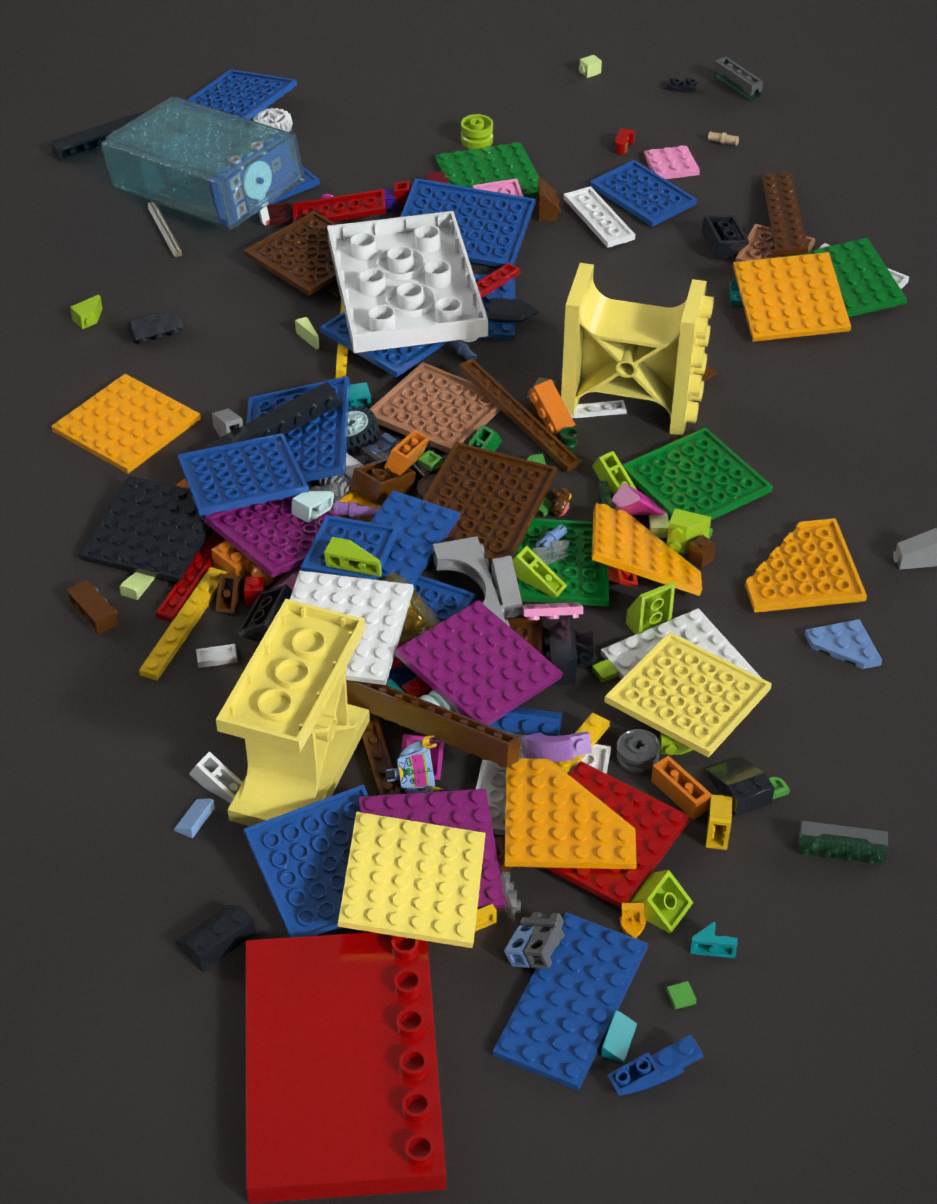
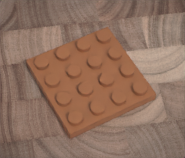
M755 224L747 237L749 245L739 251L735 262L779 258L789 255L776 256L771 228ZM806 236L808 251H811L815 244V238Z

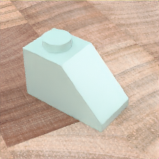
M331 491L301 493L292 498V514L309 523L333 508L334 493Z

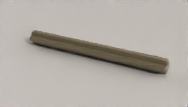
M149 202L148 209L173 255L181 257L182 250L155 202Z

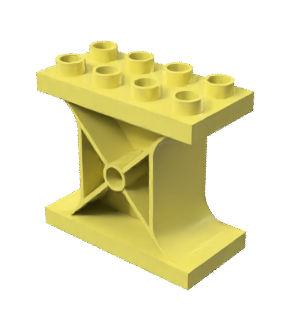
M580 263L565 306L561 398L568 412L574 418L580 397L590 392L650 400L659 403L668 411L671 418L670 434L683 436L686 423H696L699 403L692 402V400L701 402L704 390L702 375L697 374L704 375L706 369L707 354H705V347L708 346L711 326L708 325V318H711L714 297L705 296L707 281L692 279L687 300L679 306L668 308L605 297L594 285V265Z
M285 599L216 718L217 731L244 738L246 744L247 775L228 808L229 821L252 826L332 796L370 721L368 709L347 704L346 687L347 665L366 631L364 618Z

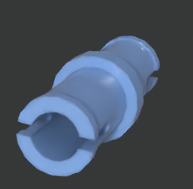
M461 340L449 341V344L456 349L457 354L463 356L467 361L470 359L476 360L477 355L469 349L466 343H463Z
M559 524L552 531H548L544 538L536 543L537 550L543 553L550 546L556 545L559 539L567 534L566 527L564 526L559 530L563 526Z

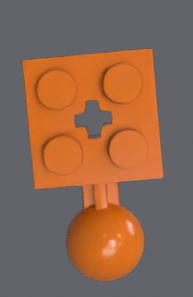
M227 540L211 549L213 566L217 569L226 571L227 574L241 575L243 580H245V577L250 576L265 577L266 587L274 582L275 577H270Z

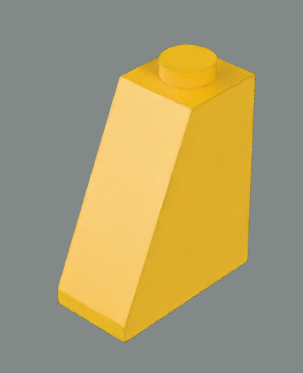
M711 795L706 848L727 850L732 820V797Z

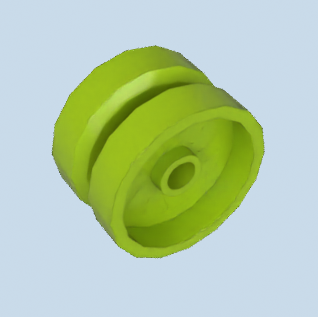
M472 114L463 118L461 121L462 145L469 149L491 146L493 143V120L488 116Z

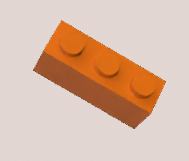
M551 379L534 386L528 392L531 402L534 403L537 409L538 416L555 437L560 435L563 428L575 426Z
M413 430L392 449L385 467L390 469L391 472L401 475L423 455L430 438L417 430Z
M670 756L653 765L651 782L693 820L709 810L711 793Z

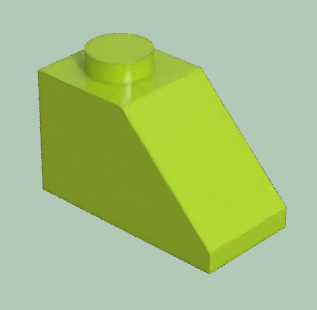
M100 295L70 307L72 320L81 329L90 327L98 322L102 312Z

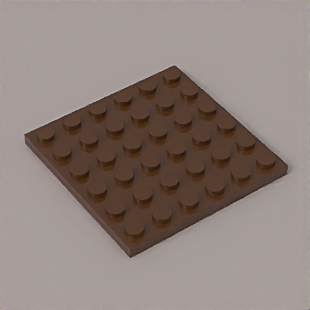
M313 211L246 248L244 256L310 296L337 280L327 226L337 224Z

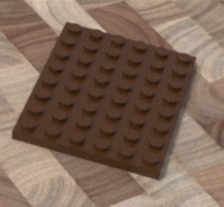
M455 442L422 500L460 512L459 520L443 542L477 536L479 543H482L484 546L483 555L484 558L488 559L489 564H492V559L511 556L513 559L557 474V467Z

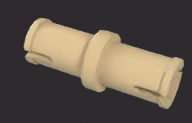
M710 131L708 141L737 146L739 136L727 135L725 132L721 134Z

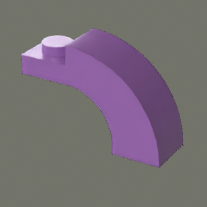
M588 731L565 736H546L541 732L521 736L523 755L528 759H549L552 762L574 760L575 756L592 753L590 733Z

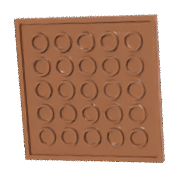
M422 362L369 410H372L379 425L406 436L413 430H417L430 438L429 441L432 447L449 454L455 442L466 444L477 433L482 424L486 425L501 409L471 381Z

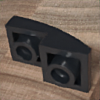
M670 77L666 89L676 92H694L699 81L687 77L684 78V81H680L677 78Z

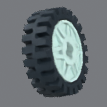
M352 406V409L348 410L346 452L349 453L351 450L353 453L356 452V449L360 451L363 446L367 447L369 443L372 444L374 439H377V434H379L377 419L372 410H369L367 407L363 409V406L358 408Z

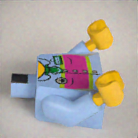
M434 735L425 736L423 740L412 743L405 748L397 759L398 768L386 769L387 782L399 780L400 788L404 789L406 794L444 790L443 788L435 787L430 749H428L437 746V744L431 745L429 743V739L434 737Z

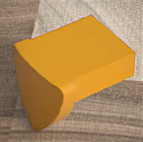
M622 903V916L619 917L621 928L626 935L635 939L642 933L646 924L644 903Z

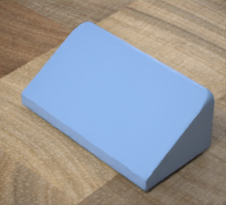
M196 799L174 828V831L193 838L215 809L214 800Z

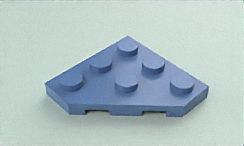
M860 619L805 630L804 635L811 649L816 651L821 649L830 653L831 657L844 662L848 660L856 663V667L861 669L881 666L882 659Z

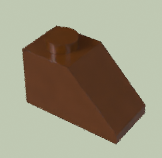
M219 574L216 612L235 614L241 597L243 576Z

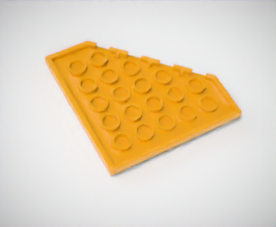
M595 504L593 509L592 560L665 585L674 582L675 588L700 596L702 580L701 572L675 550L669 548L665 542L654 533H651L649 529L626 511L612 509L606 504Z
M836 518L799 522L796 529L786 536L783 543L775 548L766 562L763 561L756 569L754 575L746 580L745 584L754 613L866 601L867 598Z
M519 758L518 762L507 767L505 867L636 869L635 828L551 760Z

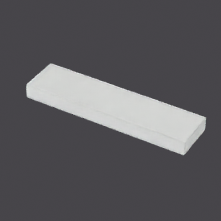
M623 400L578 404L574 418L627 414V410Z

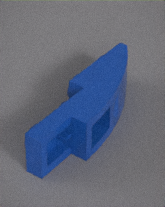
M690 1034L652 1056L648 1052L607 1075L619 1096L651 1088L684 1073L683 1068L701 1059L703 1053Z

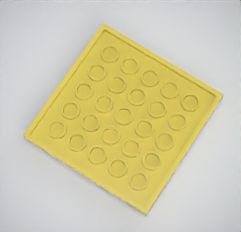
M669 632L605 696L604 702L709 758L771 690L772 683Z
M356 812L338 927L472 948L485 833Z

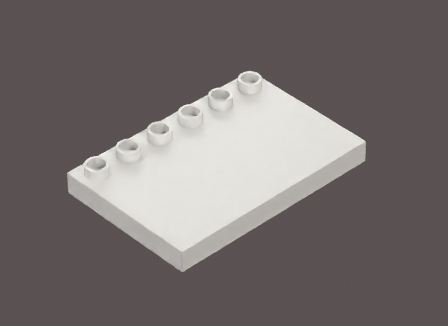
M454 211L327 226L329 247L354 353L454 340L473 342L479 337L488 336V318Z

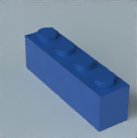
M516 707L489 726L510 733L530 735L541 732L546 736H559L562 713Z

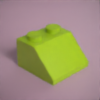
M675 508L668 528L667 545L669 548L677 553L686 554L689 552V544L699 536L704 535L709 539L711 517Z
M669 870L652 872L629 903H644L646 921L668 933H672L693 904V901Z

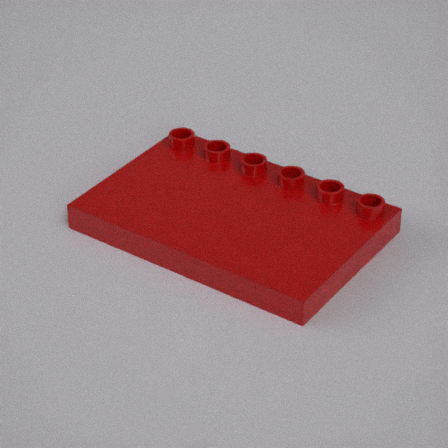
M375 932L246 941L247 1195L249 1204L446 1190V1168L427 941Z

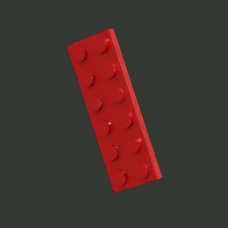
M384 189L293 203V222L313 211L332 222L385 214Z

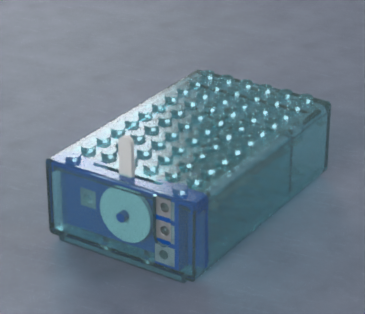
M170 97L106 136L107 140L102 142V149L114 188L229 230L239 226L257 212H259L261 224L268 225L270 219L267 205L294 189L305 179L296 134L179 97Z

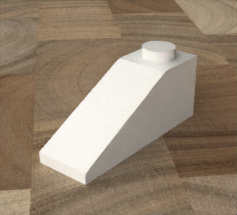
M210 751L189 773L205 789L232 803L243 783Z

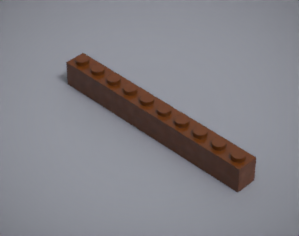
M346 680L347 703L368 709L369 714L380 716L386 721L395 722L399 726L410 728L419 734L434 735L431 739L447 743L450 747L462 749L465 753L477 755L483 760L498 764L500 767L507 768L519 761L520 737L387 685Z

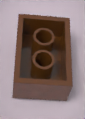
M388 458L354 468L350 488L377 504L386 501L393 490L403 494L412 492L416 472L408 468L401 475L395 474L385 467Z

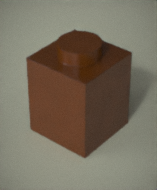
M704 535L699 536L689 544L688 560L699 568H704L714 561L716 544Z

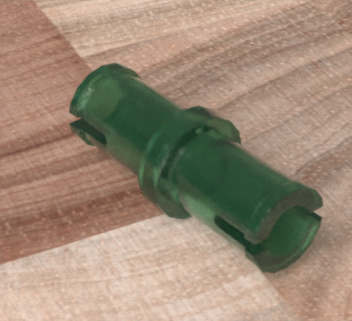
M601 481L602 487L599 482L597 484L599 501L614 509L613 502L611 501L613 495L609 490L608 482Z

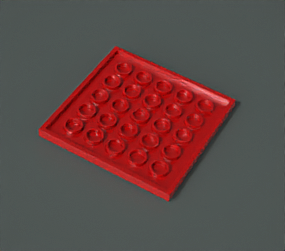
M580 761L569 776L635 828L636 869L544 868L622 909V903H629L686 827L690 816Z

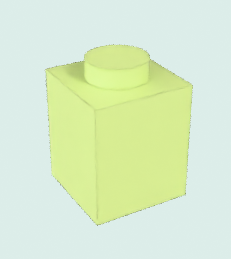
M595 55L580 59L579 72L586 78L601 74L602 61Z

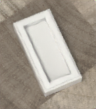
M235 644L196 649L198 668L238 663Z

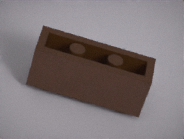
M87 579L66 589L71 606L97 635L118 626V611L114 606L111 607L106 597L104 595L101 596L96 586L91 585Z

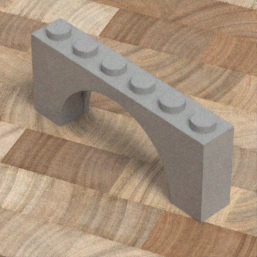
M478 537L433 544L432 556L437 571L453 570L471 577L483 591L485 598L483 604L509 626L508 620H505L503 616L505 614L503 604H499L498 589L494 588V576L488 570L489 561L483 555L484 546L482 543H479Z

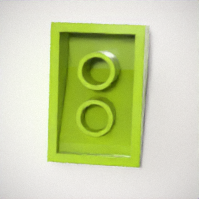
M674 582L639 595L628 608L626 624L635 635L672 619Z

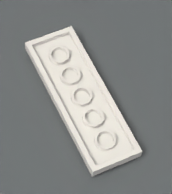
M591 186L564 194L563 199L607 248L635 240L633 231Z

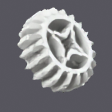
M266 108V110L261 111L253 118L255 132L267 138L289 134L293 125L288 111L278 108Z

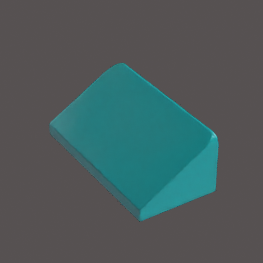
M615 1010L602 1047V1057L624 1063L637 1023L619 1011Z

